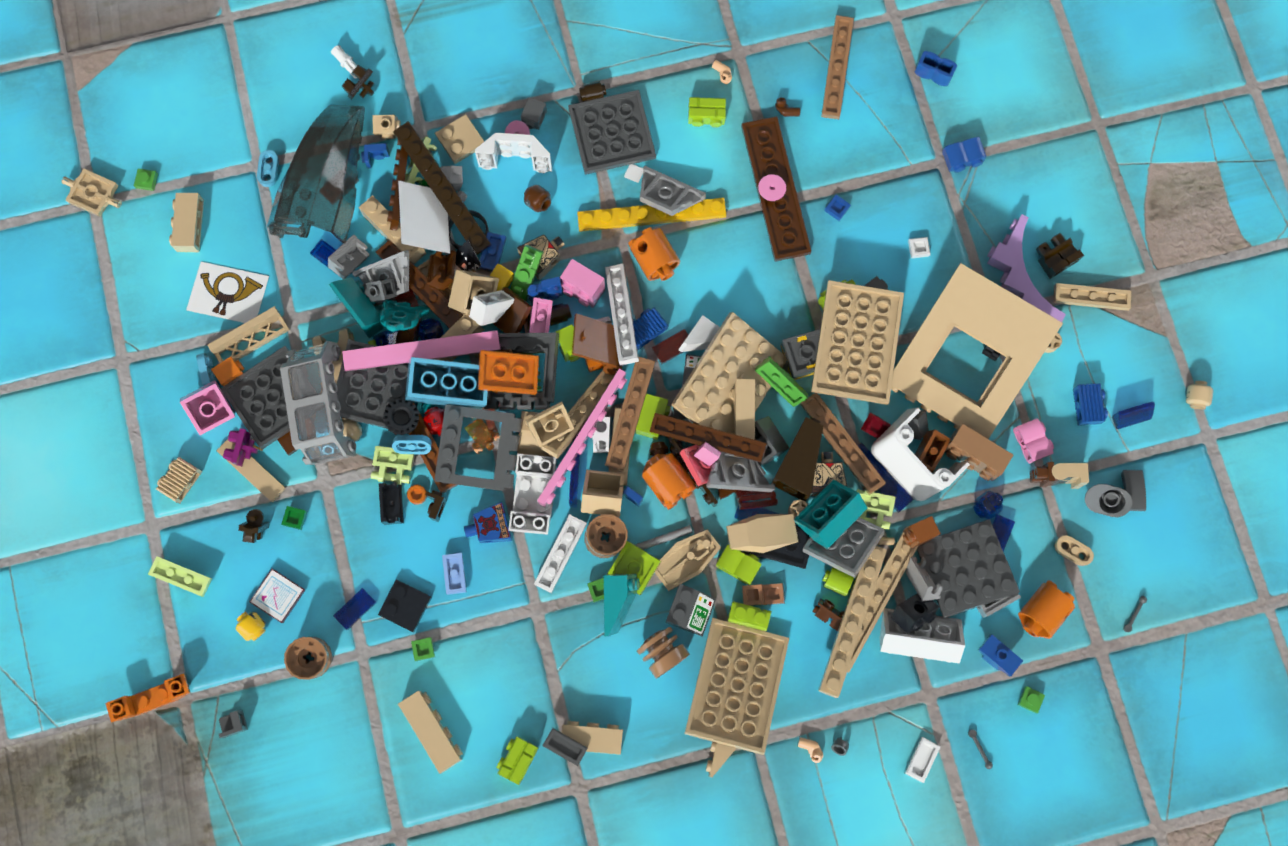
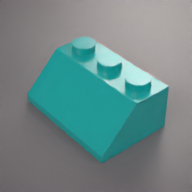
M352 277L329 284L369 339L385 328L380 322L382 310L379 309L377 311L375 309V301L370 302L369 297L362 292L365 288L359 280L355 282Z
M833 479L793 520L816 543L828 549L868 508L858 492Z

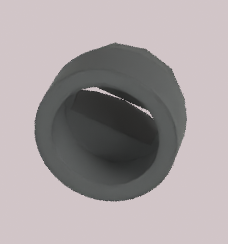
M840 737L834 741L831 748L836 754L844 756L849 749V743Z

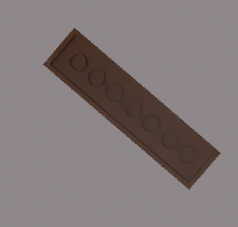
M777 116L742 123L741 128L774 262L810 255L811 248ZM767 175H777L784 180L786 192L781 199L769 201L760 195L758 190L759 182Z

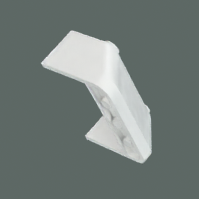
M919 408L907 409L872 444L871 452L914 500L925 501L950 486L970 464L968 462H955L949 469L939 468L932 474L907 447L914 438V432L908 423L921 411Z

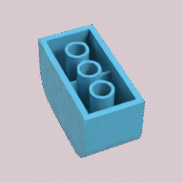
M411 357L409 360L405 400L443 406L447 404L469 408H483L487 405L488 391L478 390L479 365Z

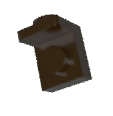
M433 490L432 493L426 491L425 496L435 500L434 503L429 505L428 517L433 521L439 522L447 500L443 497L444 494Z

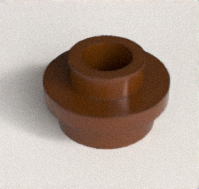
M655 442L651 444L649 450L652 456L666 454L669 451L665 442Z

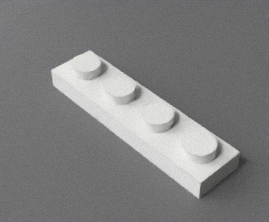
M569 514L534 583L535 586L552 594L587 525L586 522Z

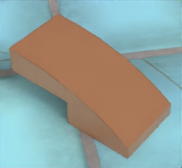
M783 583L742 586L743 602L745 605L785 604Z

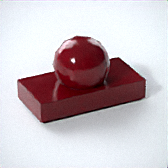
M869 413L861 430L878 439L891 424L875 414Z

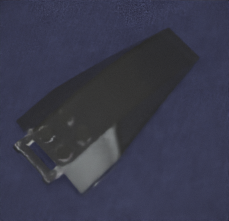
M330 105L309 127L277 190L267 224L271 235L278 236L279 238H283L284 234L307 238L311 226H315L331 232L340 242L346 243L355 209L357 190L355 182L358 177L357 162L360 161L359 144L362 141L361 132L363 131L365 112L363 106ZM287 224L301 225L299 228L286 227Z

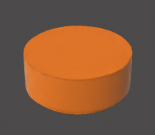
M421 485L411 486L407 491L408 500L415 505L424 503L427 499L425 496L426 489Z

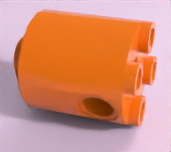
M649 227L642 231V236L634 238L628 243L631 252L649 281L657 279L665 281L674 275L673 270L680 264L679 257L660 228L653 230Z
M673 453L657 454L646 462L642 478L662 505L668 510L676 506L681 497L683 500L686 499L697 488L695 482Z
M1050 580L1043 583L1018 613L1024 630L1033 637L1051 639L1075 609L1073 603L1075 598L1068 592L1063 593Z

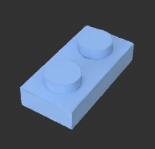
M463 554L442 555L446 594L466 593Z

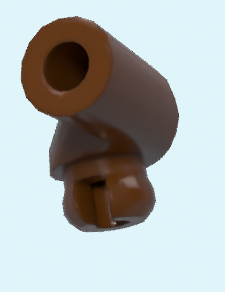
M783 97L777 99L775 107L783 116L800 117V107H789L786 104V99Z

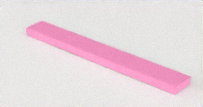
M497 330L342 351L345 371L409 363L411 357L433 360L477 354L481 350L499 351L500 344Z

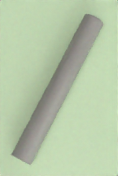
M689 525L635 545L645 550L690 534L692 529Z

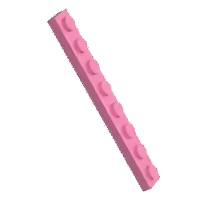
M619 369L538 498L537 502L545 507L547 503L550 505L556 496L554 494L557 487L561 488L566 480V477H564L568 470L572 471L577 462L575 461L578 454L581 455L587 446L584 443L588 437L592 438L595 434L597 422L603 421L607 414L605 411L607 406H612L617 398L615 393L618 389L622 390L626 384V372Z

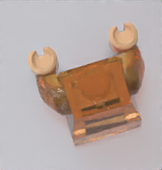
M476 419L464 428L474 441L472 448L476 454H480L479 452H482L485 447L488 451L494 448L492 442L500 438L499 433L495 429L489 430L482 419Z

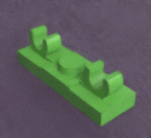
M525 245L510 287V290L526 302L529 296L527 289L530 285H533L544 253L529 245Z
M770 356L756 366L755 371L793 407L808 399L809 394L804 388L798 385Z

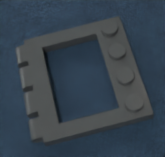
M556 332L498 333L500 350L511 349L512 353L518 354L546 353L543 391H537L536 395L488 391L487 405L484 409L500 408L515 410L516 404L518 410H533L534 407L536 410L550 408V403H554L559 334Z
M445 404L434 481L505 491V487L513 488L514 475L507 474V471H515L517 455H510V451L518 452L520 436L513 435V432H521L522 419L515 418L516 414ZM463 417L502 422L494 480L455 474Z

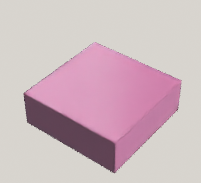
M705 442L696 450L694 456L708 466H711L720 457L721 452Z

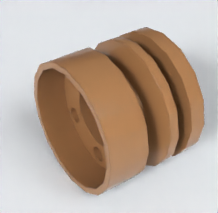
M602 514L595 517L589 523L584 534V543L587 550L598 558L615 556L622 550L628 539L625 523L619 517L612 514ZM602 533L604 535H609L608 542L606 540L602 541L600 539L602 537Z
M671 627L659 630L650 636L637 650L639 655L648 651L649 654L642 659L644 662L652 658L655 661L649 667V670L656 679L690 655L683 644L676 647L672 645L678 638L677 635L670 639L666 637L673 631Z
M301 637L288 645L284 655V663L287 671L292 676L305 680L314 679L328 671L332 663V652L329 645L322 639L317 637ZM311 654L314 657V661L309 662L306 659V655Z

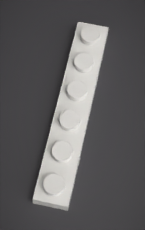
M624 264L605 267L619 364L621 366L639 362Z

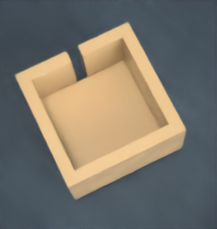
M586 470L581 512L599 515L612 514L620 517L625 474Z

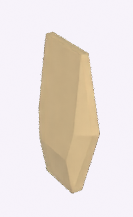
M756 514L727 526L730 549L765 553L797 543L798 538L795 521L793 520L794 515Z
M708 529L678 541L660 559L661 563L656 569L655 574L667 590L670 591L701 574L721 549V546Z

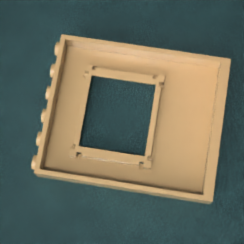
M960 263L895 366L891 390L896 393L900 390L905 394L904 398L913 403L915 400L922 404V409L929 413L933 410L938 413L937 417L946 423L948 420L955 424L954 428L958 429L964 424L989 439L1063 323ZM953 327L960 329L1006 357L978 402L926 372Z

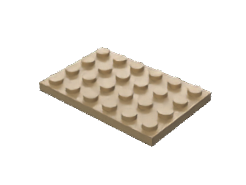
M828 280L811 392L889 404L904 293Z
M731 312L722 323L671 406L694 424L734 434L735 379H755L756 412L771 387L755 371L756 366L770 356L775 363L777 362L783 368L787 358L734 312Z
M712 618L684 734L764 755L789 638Z

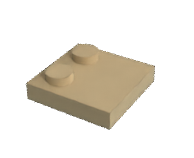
M466 114L435 132L436 137L454 164L475 153V149L484 142Z

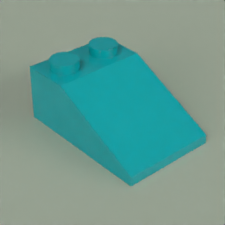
M637 574L604 575V636H611L619 632L637 594V590H639L640 582Z

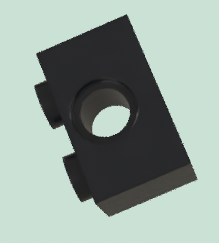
M917 593L898 604L890 618L908 634L913 630L918 631L926 622L930 624L937 617L935 613L939 606L933 600L922 602Z

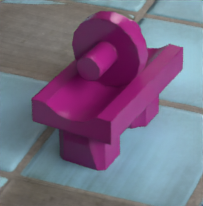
M240 428L239 431L229 432L228 441L236 443L234 450L226 448L223 454L224 459L240 467L243 466L244 459H250L251 453H258V449L253 447L255 441L250 439L251 434L246 429Z

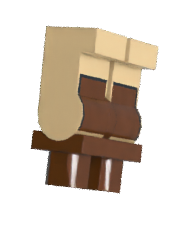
M1047 462L1042 467H1035L1034 470L1030 471V483H1040V487L1055 486L1058 483L1071 484V489H1079L1089 483L1088 463H1058L1054 465V462Z

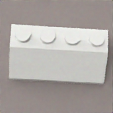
M884 608L880 631L881 652L960 663L965 648L961 619L937 616L930 624L926 622L918 631L913 630L907 634L890 618L894 609Z

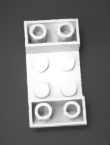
M495 133L475 149L478 165L485 170L497 168L498 155H502L503 157H531L534 171L539 173L552 172L550 153L533 135Z
M517 454L515 471L517 476L509 531L548 535L553 502L550 505L547 503L544 507L537 500L556 471L557 458Z

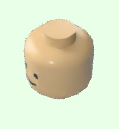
M1195 381V384L1187 387L1186 403L1193 409H1206V407L1212 404L1213 388L1208 386L1205 381Z

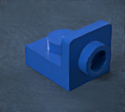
M386 143L364 145V152H361L362 162L366 164L367 168H372L371 158L382 160L385 157H389V149Z

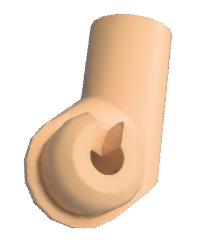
M715 60L712 68L720 73L721 82L724 84L730 83L732 79L730 67Z
M800 737L797 747L807 749L813 762H821L823 752L818 742Z

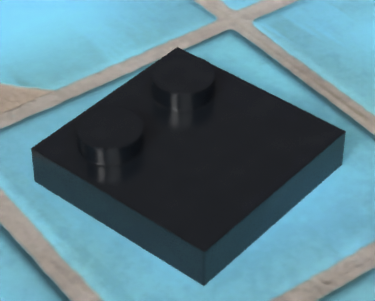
M396 579L378 615L414 633L432 597Z

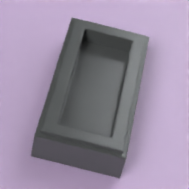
M552 728L543 744V747L576 766L580 764L588 749L586 746Z

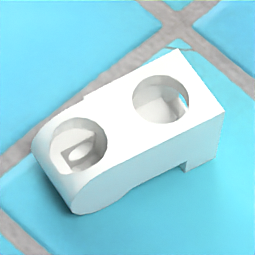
M605 417L602 422L598 421L595 426L597 430L592 437L593 453H609L610 417Z

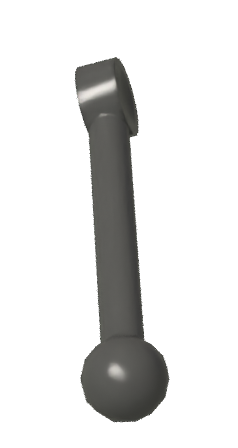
M1145 596L1139 598L1140 602L1129 623L1123 627L1125 632L1132 631V624L1143 603L1147 602Z
M969 730L968 736L973 738L985 761V767L991 769L993 764L986 757L976 737V731Z

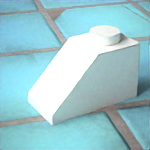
M502 290L474 296L469 317L481 326L495 323L513 304L514 298Z
M702 315L678 350L686 352L707 349L720 327Z

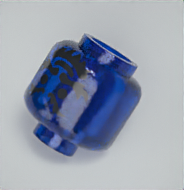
M433 318L421 321L417 329L421 341L441 338L445 334L440 321Z
M989 490L974 500L973 509L980 518L991 519L1002 512V503L1004 501L999 493Z

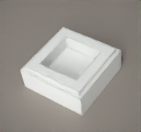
M928 237L908 240L911 259L930 256Z

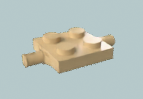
M83 168L79 177L75 180L69 179L66 176L62 179V184L70 187V193L65 200L94 215L101 217L109 204L116 208H120L119 205H122L121 201L113 198L119 185Z

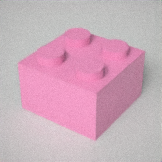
M573 259L560 276L562 292L569 297L574 296L579 299V303L585 307L589 305L594 308L605 291L604 278Z
M216 380L180 398V404L199 435L235 417L234 410Z

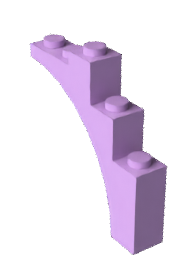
M1022 214L1018 220H1013L1010 229H1012L1010 235L1007 234L1003 242H999L996 247H991L987 255L990 257L987 264L1004 272L1000 279L1002 288L1062 322L1066 314L1053 307L1041 296L1026 271L1022 253V240L1029 217Z

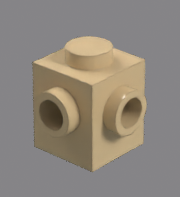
M372 115L373 134L375 136H382V139H393V136H395L393 131L401 126V121L398 120V117L395 115Z

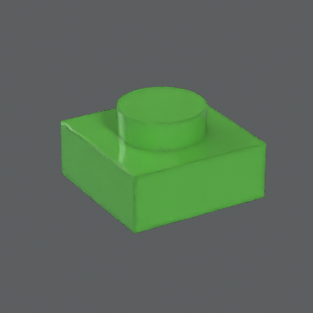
M137 169L134 187L136 189L154 191L158 173L151 170Z
M604 578L587 583L593 602L603 600Z
M431 637L411 641L415 661L435 657Z
M1025 686L1017 705L1031 712L1038 713L1045 695Z

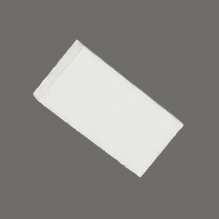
M921 737L905 774L924 783L941 746Z

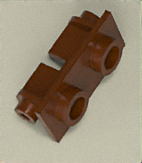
M820 598L819 606L816 605L812 610L815 613L814 616L825 623L829 618H832L833 620L829 626L838 631L844 611L840 612L834 608L835 605L827 599L824 601Z

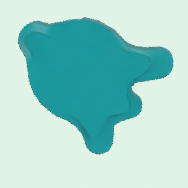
M386 299L383 301L384 309L380 313V322L387 330L392 332L408 330L415 327L420 318L428 315L430 309L425 305L410 307L411 305L408 302L396 303L393 300Z

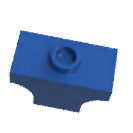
M992 634L989 635L978 649L985 661L996 670H1000L1008 676H1012L1023 662L1020 657Z

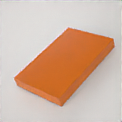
M481 350L478 390L536 395L539 356Z

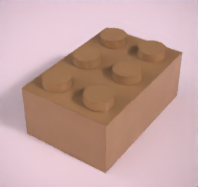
M964 424L954 431L950 437L951 441L945 450L946 456L950 459L968 462L970 465L967 469L975 470L980 473L979 476L987 481H993L1002 475L1013 457L1012 453Z

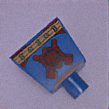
M502 502L473 514L475 524L464 526L466 538L477 535L480 543L512 541Z

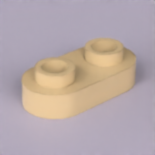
M1062 536L1055 542L1057 553L1073 563L1085 566L1093 561V551L1070 536ZM1062 543L1067 545L1066 550L1062 548ZM1080 553L1084 555L1083 560L1079 558Z

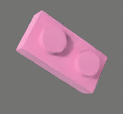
M533 298L529 333H549L553 300Z

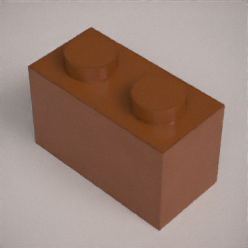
M936 429L926 432L915 455L931 473L934 472L951 439Z
M930 516L906 528L903 531V539L912 549L934 539L941 533L933 517Z

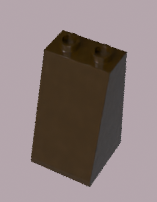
M806 417L772 481L776 488L805 502L812 493L823 431L821 422L813 417Z

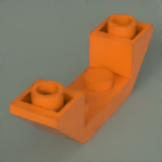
M183 673L165 680L164 684L132 696L117 698L105 704L111 722H116L178 701L189 694L190 690Z

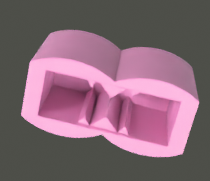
M1038 418L1013 429L1028 464L1054 453V445L1045 435V425Z

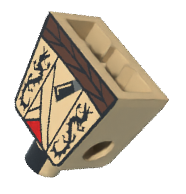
M541 235L520 245L517 249L520 256L525 245L544 252L536 273V277L540 281L560 261V254L557 250L565 244L559 236L550 242L545 235Z
M833 452L821 453V462L816 465L810 496H817L833 479L847 486L843 464L841 462H833Z

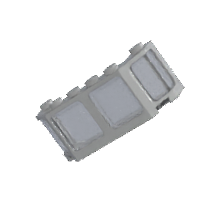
M331 341L301 350L287 351V363H283L280 367L292 445L295 450L301 449L304 457L302 460L305 465H318L356 456L355 441L343 435L344 425L340 417L341 406L337 398L338 388L334 380V365L332 364V362L339 360L341 350L338 343Z

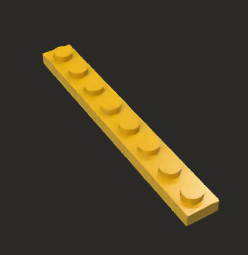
M724 198L705 199L673 216L649 205L579 211L577 214L579 232L726 218Z

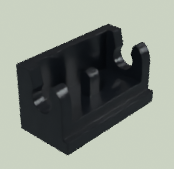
M395 482L391 485L379 483L381 523L384 525L404 523L402 485Z

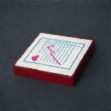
M271 569L249 602L279 622L284 623L306 590L276 570Z

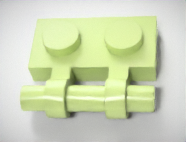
M375 446L372 465L380 468L379 472H371V479H376L378 482L392 481L401 485L402 483L410 484L411 476L403 474L404 470L412 471L414 454H399L393 448ZM387 468L397 469L396 474L386 473Z
M857 489V492L861 495L868 508L860 518L889 530L891 522L883 521L884 515L892 517L896 497L879 493L869 495L866 491ZM867 512L878 514L877 519L867 518Z

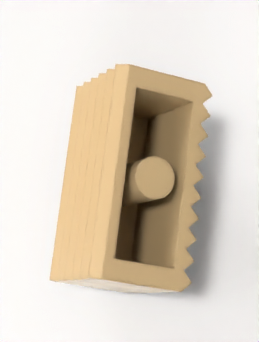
M178 457L177 460L174 459L170 463V470L167 474L158 480L156 490L180 504L202 471Z

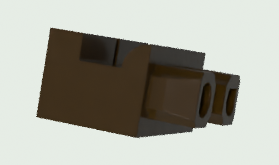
M1061 233L1050 240L1055 248L1051 249L1047 242H1044L1036 249L1041 257L1038 262L1050 279L1079 262L1084 256L1081 250L1077 251L1073 246L1072 239L1066 240Z

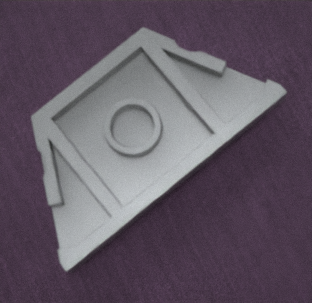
M647 166L643 167L640 202L673 216L705 200V192Z
M402 251L352 273L363 281L364 284L362 286L364 288L367 287V282L393 278L397 295L409 291V251ZM384 284L386 294H388L386 284Z
M721 452L720 457L713 463L706 484L707 488L760 492H772L775 490L774 484H769L764 477L766 472L757 461L734 457V455Z

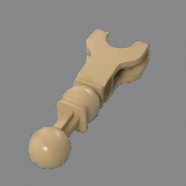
M349 328L339 331L338 346L340 347L341 355L338 361L332 362L336 384L343 361L342 351H345L348 339L355 341L353 333ZM320 335L315 336L312 339L313 347L324 345L327 340ZM321 351L314 352L315 356L320 354ZM342 418L344 425L343 435L350 437L355 442L358 441L362 436L361 425L357 421Z

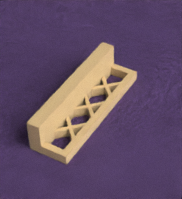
M274 306L209 343L207 346L216 356L219 363L223 362L220 354L226 350L232 351L231 357L237 361L290 329ZM279 320L283 328L278 331H272V324ZM257 332H266L264 339L261 341L254 340ZM248 341L247 349L243 351L238 350L240 342Z

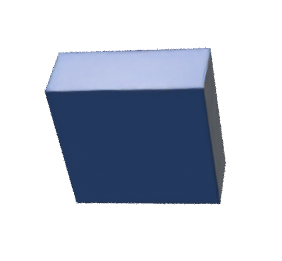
M835 195L825 208V212L840 221L851 205L838 195Z
M628 486L623 491V496L639 507L643 497Z

